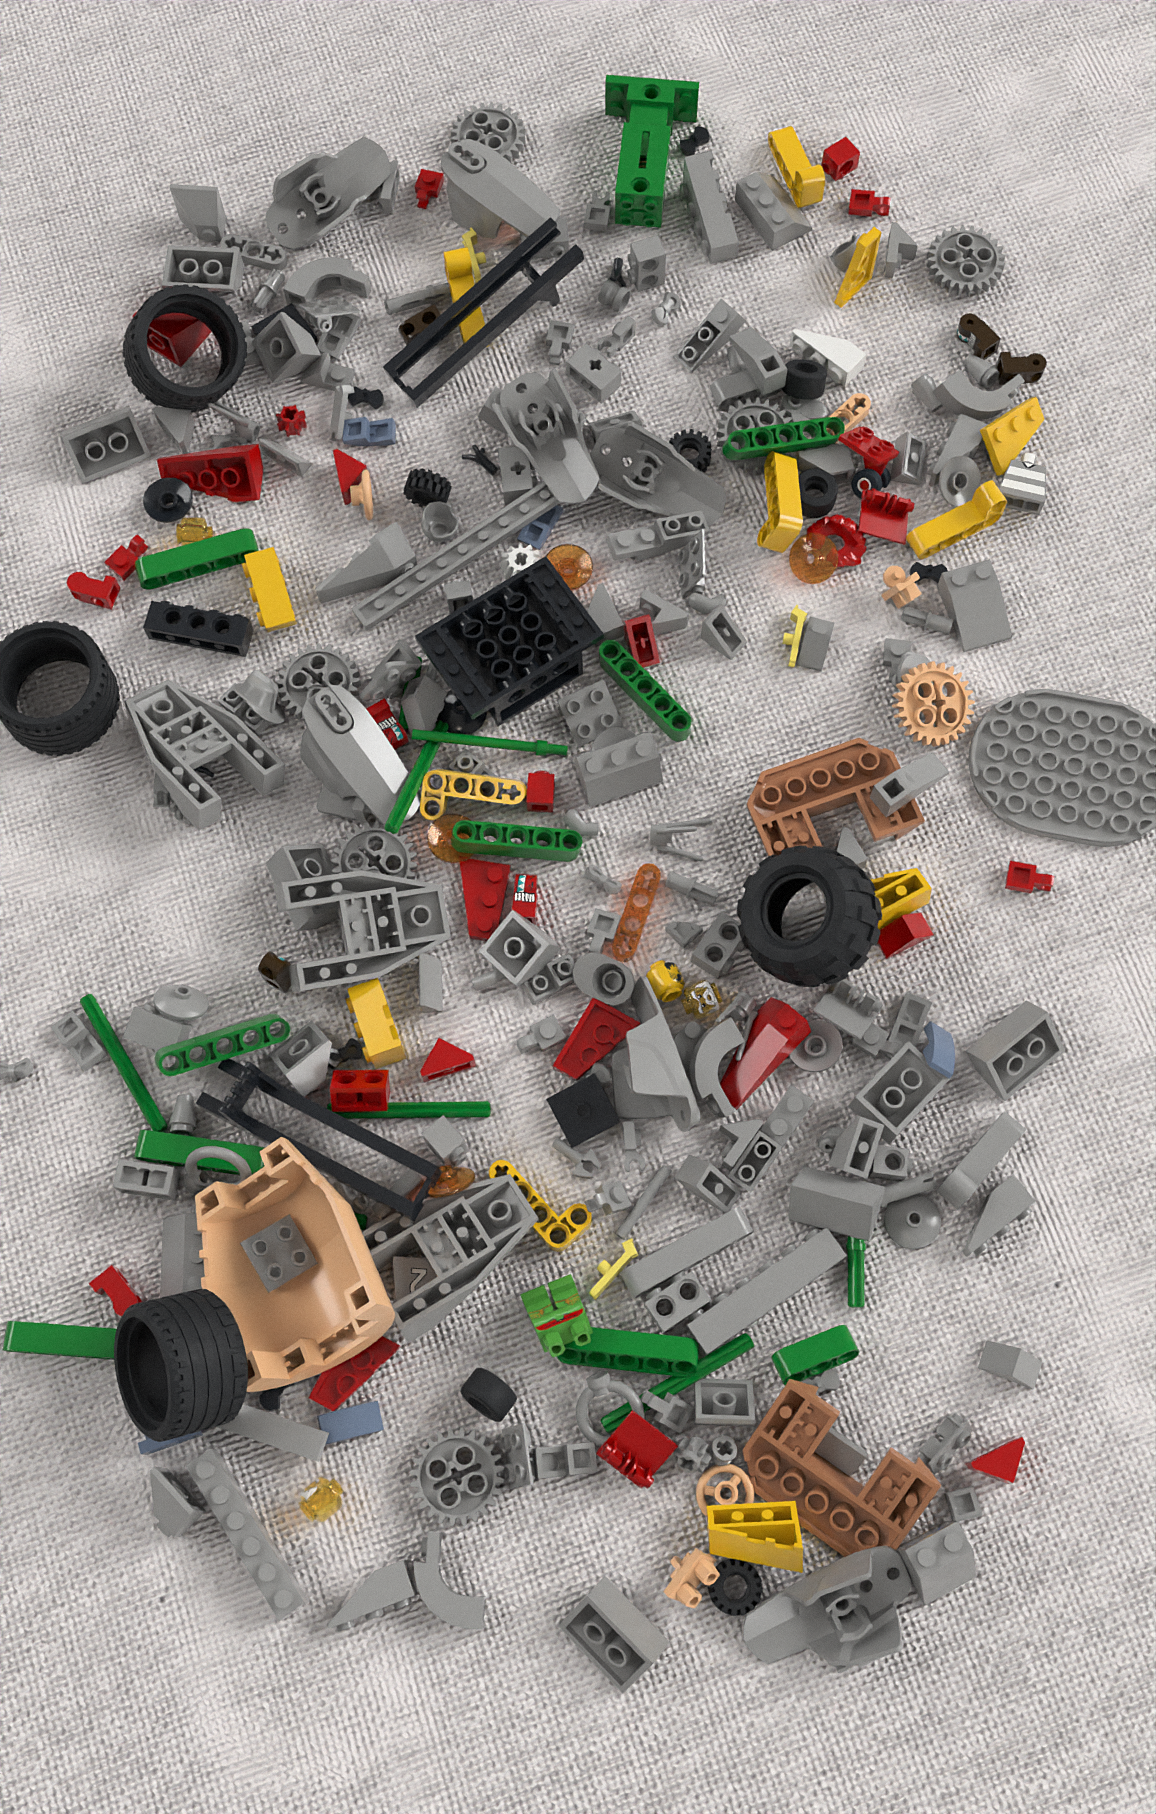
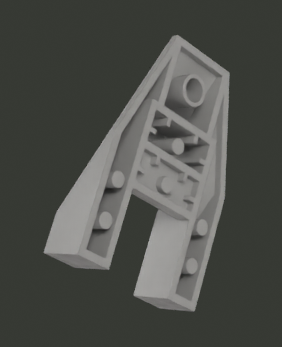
M166 680L125 700L126 707L151 765L182 814L198 831L220 820L221 797L194 771L197 767L222 755L262 796L284 785L285 763L236 715L170 680Z
M358 870L285 881L274 885L278 913L337 903L345 947V956L288 966L293 993L379 978L419 956L420 953H424L451 938L442 885Z
M510 1174L429 1194V1197L423 1200L424 1206L415 1222L395 1212L362 1232L377 1270L392 1263L393 1256L402 1257L415 1248L420 1247L437 1275V1278L392 1304L395 1312L394 1320L407 1343L433 1329L471 1294L539 1220Z

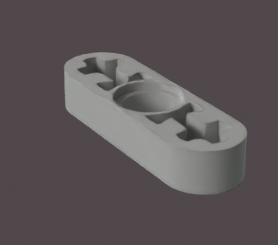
M235 234L226 235L221 240V248L231 247L240 250L243 263L271 271L272 269L281 271L287 266L286 253L279 246ZM253 249L260 250L257 256L248 255L249 251Z

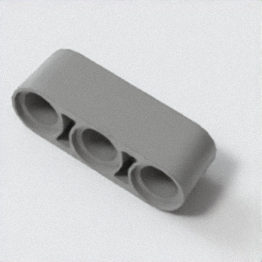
M747 369L721 377L710 385L711 393L718 409L721 411L728 410L730 405L735 407L738 400L745 405L747 398L754 402L757 397L761 400L773 396L782 390L779 388L762 395Z

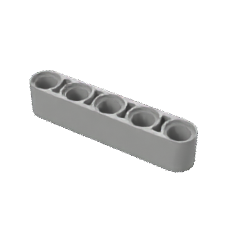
M739 1206L620 1272V1275L633 1299L667 1282L678 1273L685 1272L746 1238L754 1230Z

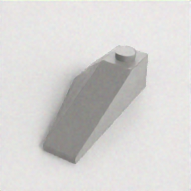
M397 522L374 535L369 540L371 545L361 554L356 551L351 556L352 560L347 567L337 568L315 588L321 603L389 584L417 565L416 555Z

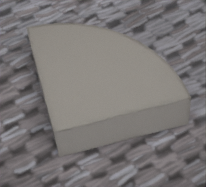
M674 922L665 927V931L683 949L703 932L699 925L688 922Z

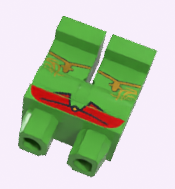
M571 1274L547 1283L557 1308L556 1310L553 1309L544 1285L520 1294L544 1353L549 1352L552 1357L563 1354L565 1351L564 1345L575 1341L576 1345L579 1346L591 1342L590 1334L593 1331Z

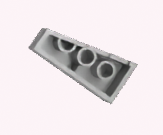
M712 150L684 157L683 184H680L681 196L687 200L688 215L690 218L693 217L695 221V234L700 236L702 240V253L708 256L710 264L736 258L739 246L731 214H727L724 192L720 193L718 170H712V161L714 160Z

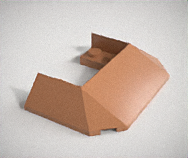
M856 738L762 771L746 806L767 855H780L782 850L795 846H807L808 848L822 846L810 818L857 802L874 842L893 835L895 840H898L923 824L925 820L915 798L887 818L870 799L874 785L901 768L894 752L886 748L882 750L868 744L869 741Z
M789 1379L742 1450L744 1460L747 1462L750 1475L749 1480L753 1485L754 1492L767 1502L796 1501L799 1525L844 1557L879 1546H888L897 1550L937 1493L941 1484L919 1457L913 1463L892 1447L887 1451L864 1486L814 1452L839 1416L840 1411L815 1395L819 1387Z

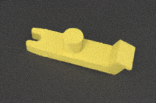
M471 227L470 231L461 237L464 240L462 244L468 247L475 283H477L481 279L478 264L486 263L484 252L476 254L474 252L473 245L477 244L478 241L477 233Z
M797 604L790 615V620L796 623L795 634L784 633L782 643L792 646L788 665L790 667H795L802 627L807 619V613L799 609Z
M632 1238L622 1243L625 1253L613 1266L606 1260H603L597 1267V1270L604 1276L589 1292L594 1300L603 1293L632 1259L639 1256Z

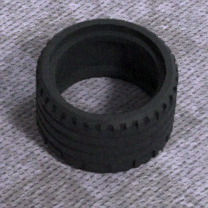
M187 284L173 285L172 288L166 287L157 291L154 296H150L129 323L123 342L124 366L126 367L128 377H131V382L138 389V392L140 394L143 393L145 398L156 406L190 410V412H196L197 409L203 410L208 407V403L214 404L238 381L246 364L245 358H247L246 334L242 323L238 320V315L232 310L233 308L230 305L228 306L225 300L218 297L216 293L208 292V289H202L195 285L189 287ZM170 313L186 314L203 322L214 334L221 351V366L215 381L201 387H185L173 383L164 377L156 369L148 352L147 333L150 323L154 319Z
M43 621L39 623L34 622L30 625L27 624L20 629H16L10 635L8 634L3 641H0V720L16 741L39 754L63 756V754L70 755L73 752H80L84 748L92 746L91 744L99 741L100 737L107 733L108 728L113 724V719L117 716V710H119L120 690L112 669L91 636L87 635L85 631L79 630L78 627L69 625V623ZM55 661L77 662L90 669L86 692L71 709L49 718H34L18 712L17 698L20 688L26 678L36 669Z
M196 1289L136 1303L126 1309L118 1323L115 1334V1371L125 1408L140 1432L153 1441L162 1442L233 1421L245 1400L248 1384V1366L240 1329L225 1302L207 1289Z

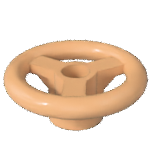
M363 470L361 483L356 486H350L352 506L364 504L365 517L367 520H372L373 501L370 473L368 470Z
M733 1464L725 1466L713 1465L708 1468L699 1478L696 1487V1500L702 1513L707 1517L708 1504L705 1495L714 1496L721 1505L734 1504L738 1498L737 1486L741 1481L746 1492L744 1504L753 1503L754 1488L747 1473ZM727 1472L734 1474L730 1481L720 1482L716 1487L706 1485L710 1478L718 1473ZM722 1488L730 1490L731 1496L729 1499L725 1500L720 1496Z

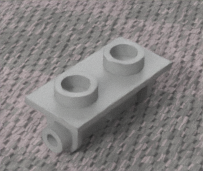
M956 1413L952 1416L948 1415L936 1430L943 1437L941 1442L932 1435L918 1450L920 1454L917 1457L925 1465L929 1464L933 1474H936L940 1469L944 1470L951 1463L952 1454L958 1447L963 1448L971 1438L972 1428L969 1421L965 1420L963 1423L964 1420Z

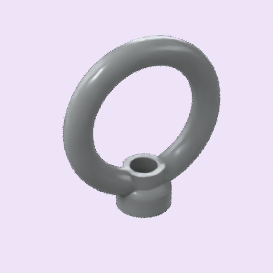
M205 1146L192 1151L188 1155L185 1162L187 1173L183 1177V1184L189 1193L196 1194L214 1183V1181L210 1180L206 1171H198L197 1162L203 1158L223 1159L238 1169L240 1179L228 1184L238 1185L250 1177L252 1173L248 1163L237 1153L222 1147Z
M608 1371L598 1372L586 1378L588 1387L582 1392L577 1401L576 1420L580 1431L590 1442H595V1445L601 1447L609 1438L599 1434L589 1423L587 1409L590 1401L595 1396H602L609 1392L620 1394L629 1402L632 1410L645 1419L643 1404L637 1393L622 1382L610 1380Z

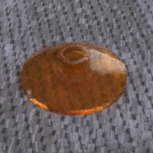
M808 533L801 536L795 541L790 550L789 563L791 570L799 580L808 584H818L826 581L833 575L838 564V551L835 544L830 538L820 533ZM809 554L814 556V561L811 564L807 561Z
M562 544L551 549L546 555L571 590L585 585L592 575V559L589 553L580 546ZM570 569L572 572L565 573L564 570Z
M446 814L433 821L428 829L427 844L434 856L444 862L460 863L474 855L472 853L458 852L448 843L451 839L454 825L462 820L471 821L469 818L460 814ZM464 833L457 835L461 839L470 838Z
M451 1165L439 1167L442 1174L434 1188H430L428 1192L429 1197H446L463 1191L474 1182V1171L470 1168L452 1167Z

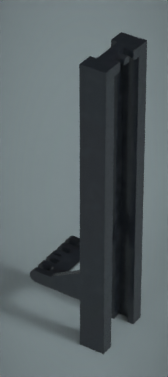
M551 217L383 366L386 374L399 386L417 408L537 301H549L553 307L559 304L560 298L556 284L584 260L583 251L575 244L541 276L531 266L530 261L561 234L556 228L557 223ZM522 271V274L532 283L414 389L404 385L401 379H399L515 274Z
M230 1058L221 1061L217 1068L241 1080V1082L235 1081L233 1084L235 1088L232 1087L230 1089L233 1095L232 1097H225L224 1101L226 1103L202 1092L196 1102L201 1109L269 1145L280 1137L286 1138L321 1173L415 1222L424 1206L423 1200L429 1197L428 1192L430 1188H434L442 1174L438 1166L280 1085L251 1062L247 1061L246 1065L243 1066ZM256 1088L427 1177L414 1202L248 1116L242 1108L253 1090Z

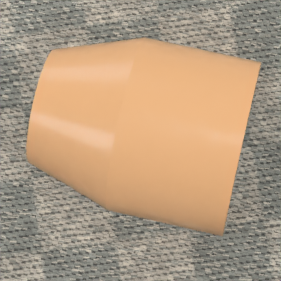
M280 1137L259 1152L265 1166L238 1185L216 1181L195 1195L197 1231L202 1232L203 1249L199 1250V1258L204 1259L205 1277L201 1278V1287L213 1292L224 1301L238 1324L247 1357V1392L263 1391L289 1385L341 1364L377 1341L390 1328L395 1319L394 1309L351 1205L299 1150L283 1137ZM290 1214L318 1264L268 1293L240 1243Z

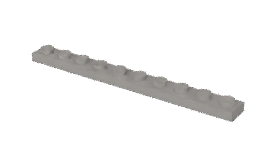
M543 481L352 607L354 615L366 631H368L560 502Z

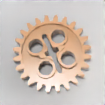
M935 661L929 662L927 665L922 663L917 668H910L909 674L901 676L904 683L896 684L900 692L893 694V697L898 699V703L893 704L892 707L899 709V712L894 715V718L902 719L898 725L899 728L907 727L905 736L914 734L913 742L922 739L923 746L929 745L931 742L932 747L939 746L940 743L942 745L949 744V739L951 741L958 739L957 733L962 734L966 732L962 725L971 724L966 716L974 714L972 710L968 709V705L975 703L973 700H968V696L973 693V690H965L964 687L969 682L960 681L961 672L953 674L954 666L945 669L944 662L937 664V666ZM943 685L947 689V696L942 693ZM919 686L923 689V697L918 694ZM944 711H946L949 716L948 722H946L943 717ZM920 712H922L925 716L924 723H922L919 718Z

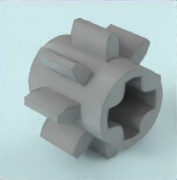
M684 1436L674 1451V1455L678 1457V1466L687 1473H694L697 1470L703 1473L713 1457L712 1454L707 1453L709 1451L707 1442L696 1436L690 1439Z

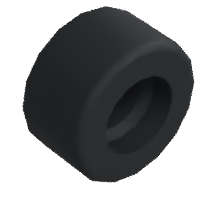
M796 359L785 364L787 375L785 386L781 388L785 394L803 400L816 399L824 394L827 369L823 365L805 359Z
M819 468L801 472L798 475L802 516L820 518L827 515L833 509L838 494V485L834 476ZM817 489L824 496L813 498L807 495L805 491Z
M476 1368L460 1391L463 1398L474 1409L495 1422H501L517 1400V1396L510 1386L484 1368Z

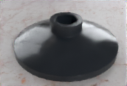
M162 478L153 482L146 489L143 496V506L146 513L152 519L163 523L180 520L190 511L193 504V495L189 486L177 478Z
M450 690L445 697L444 708L437 717V721L441 720L443 723L446 722L448 724V733L470 735L482 727L487 717V711L472 720L465 709L462 711L456 709L461 704Z

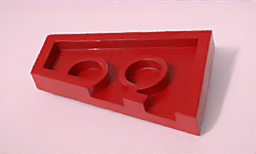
M459 857L470 939L487 941L500 925L511 865Z
M593 997L552 1065L553 1069L574 1081L579 1080L592 1068L594 1063H598L626 1039L628 1031L640 1026L641 1023Z
M381 1336L377 1341L352 1358L322 1372L308 1398L331 1411H337L401 1346Z

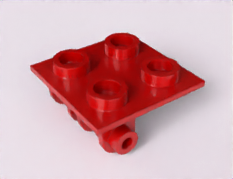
M874 488L863 490L858 532L905 545L908 512L913 511L915 503L911 502L909 498L899 497L897 499L895 494L890 498V493L880 492Z
M632 1410L597 1450L596 1454L638 1487L648 1489L654 1482L652 1476L677 1449L678 1445Z

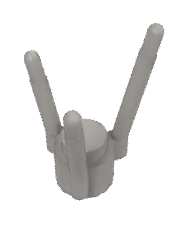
M218 401L215 402V405L208 403L209 408L237 422L235 433L239 435V437L211 435V439L213 437H223L230 439L231 442H239L247 445L248 440L254 442L257 439L260 423L244 417Z
M707 818L668 824H651L650 845H657V851H666L697 861H703L702 856L667 846V843H672V833L697 831L695 826L709 824L712 820Z
M739 992L733 1002L716 1019L717 1023L731 1016L738 1021L747 1019L742 1035L745 1042L739 1045L736 1054V1060L738 1061L744 1052L752 1023L758 1015V1012L754 1010L757 1005L756 1001L744 992Z

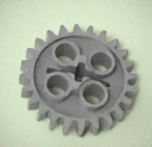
M493 102L489 104V107H485L484 103H481L479 109L472 105L471 112L464 109V116L458 115V122H453V129L450 131L451 144L459 140L472 139L493 149L511 164H513L512 157L518 159L519 152L524 151L523 144H526L525 127L523 126L522 119H518L517 112L511 114L510 107L503 110L502 104H500L497 108H494Z
M961 225L960 231H957L953 226L950 233L943 230L942 237L937 235L935 242H931L930 249L928 250L926 258L928 259L926 267L930 268L928 274L935 275L934 283L941 281L940 289L946 286L949 287V294L953 290H957L959 297L962 291L966 292V295L970 297L972 291L978 296L981 289L988 292L990 285L995 287L997 280H1000L1005 266V255L1001 254L1003 246H997L998 239L990 240L991 233L984 236L982 234L983 228L975 232L974 226L966 230L964 225Z
M759 397L756 398L755 403H752L747 398L745 405L738 400L736 406L730 405L728 411L723 412L722 420H719L717 426L719 429L716 433V437L719 438L717 446L723 447V444L732 432L743 430L737 425L750 429L791 423L792 418H784L786 410L778 412L777 403L770 407L769 399L764 404H761ZM761 421H765L769 425H764L761 423ZM779 435L783 442H788L785 436ZM757 438L755 439L758 445L764 446V442L759 439V442ZM731 442L735 449H741L738 443ZM784 453L783 455L791 456L792 453ZM767 456L736 460L734 469L741 465L743 466V473H746L750 468L753 475H756L758 469H761V472L765 475L764 464Z
M318 643L314 650L308 644L306 652L298 648L299 655L297 657L289 654L291 663H282L286 671H278L281 678L276 681L278 688H280L278 690L279 697H282L281 702L283 706H287L290 714L295 712L297 719L302 718V710L306 700L324 689L320 685L322 683L324 687H327L334 681L341 680L342 683L336 686H342L353 696H359L360 694L358 688H356L361 686V682L358 678L360 676L359 671L355 669V661H349L348 653L342 655L339 647L333 652L331 644L322 649L321 644ZM319 664L324 665L321 669H314ZM307 669L311 673V675H309L307 672L303 670ZM299 681H306L302 686H295ZM324 698L321 701L323 704L330 706L329 700Z
M367 821L364 823V829L362 830L357 825H354V834L345 831L347 841L338 839V843L342 848L333 849V853L339 856V858L331 859L333 865L339 866L332 870L333 874L358 870L382 874L376 866L370 868V860L358 850V847L361 846L374 862L380 860V869L385 874L407 879L416 878V874L410 871L418 868L417 863L411 862V860L417 858V853L409 852L413 848V843L405 844L407 834L399 837L398 833L392 834L387 832L384 827L379 828L378 821H375L374 828H370ZM378 840L382 842L383 847L378 851H373L368 847L370 842ZM358 857L363 860V864L359 868H352L348 864L352 858ZM395 859L401 863V866L397 870H390L387 868L386 863L389 860Z
M464 1427L460 1428L458 1435H455L453 1429L449 1428L448 1437H444L438 1431V1441L434 1442L432 1439L427 1438V1443L430 1447L428 1449L418 1448L423 1455L422 1459L413 1458L412 1460L419 1465L418 1469L410 1470V1474L417 1476V1480L410 1483V1486L419 1488V1491L413 1495V1498H423L424 1501L420 1504L419 1508L424 1509L429 1506L431 1509L428 1517L431 1518L438 1513V1523L440 1524L445 1521L446 1517H449L450 1526L455 1525L457 1518H460L462 1525L466 1526L468 1516H471L474 1522H478L477 1512L480 1511L487 1516L488 1511L485 1506L487 1504L497 1505L492 1498L493 1494L502 1495V1492L496 1488V1485L505 1482L504 1479L497 1477V1473L503 1471L504 1467L496 1466L495 1464L501 1458V1455H491L495 1445L491 1444L485 1447L486 1436H482L478 1441L475 1440V1430H472L469 1436H465ZM462 1448H469L473 1453V1458L469 1464L461 1465L458 1462L457 1454ZM435 1461H443L446 1466V1472L442 1477L435 1478L431 1474V1465ZM478 1463L482 1465L479 1470L463 1476L460 1485L452 1481L437 1490L433 1488L434 1484L452 1477L454 1469L463 1472ZM476 1475L482 1476L485 1482L483 1490L478 1493L472 1492L469 1488L470 1479ZM448 1488L455 1489L458 1494L456 1503L451 1506H447L442 1500L443 1492Z

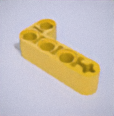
M788 126L769 132V148L796 206L802 208L821 202L825 187L823 168L820 164L811 166L794 128Z
M468 247L443 252L445 272L453 303L475 285ZM478 307L459 324L463 344L485 326L481 307Z
M772 451L768 454L764 464L768 519L758 533L757 544L759 547L783 553L798 536L803 524L798 469L795 458Z
M993 480L987 481L976 489L972 500L913 529L906 536V540L920 560L925 559L996 523L1004 512L1007 500Z
M435 769L428 772L423 778L420 812L428 820L442 817L447 809L448 796L511 805L518 804L526 798L527 787L522 781L517 779ZM434 774L439 775L443 780V784L439 789L434 788L430 783V779ZM459 778H464L468 781L469 788L466 792H461L457 789L456 782ZM485 781H489L495 786V792L492 796H488L482 791V785ZM514 785H516L518 791H521V795L516 796L515 799L512 798L511 793L505 792L501 794L502 798L499 797L502 789H511ZM431 800L439 804L440 810L436 815L431 814L427 809V805Z
M497 1160L490 1166V1179L498 1177V1170L502 1172L507 1170V1175L510 1174L519 1189H524L528 1192L527 1201L534 1211L543 1210L547 1213L545 1221L541 1223L536 1222L531 1228L551 1250L556 1252L564 1251L591 1226V1212H588L585 1204H574L558 1217L512 1164L505 1160ZM580 1211L586 1214L587 1220L585 1223L577 1225L572 1222L571 1217L575 1212ZM560 1230L565 1233L566 1239L564 1242L556 1244L551 1241L550 1236L554 1231Z

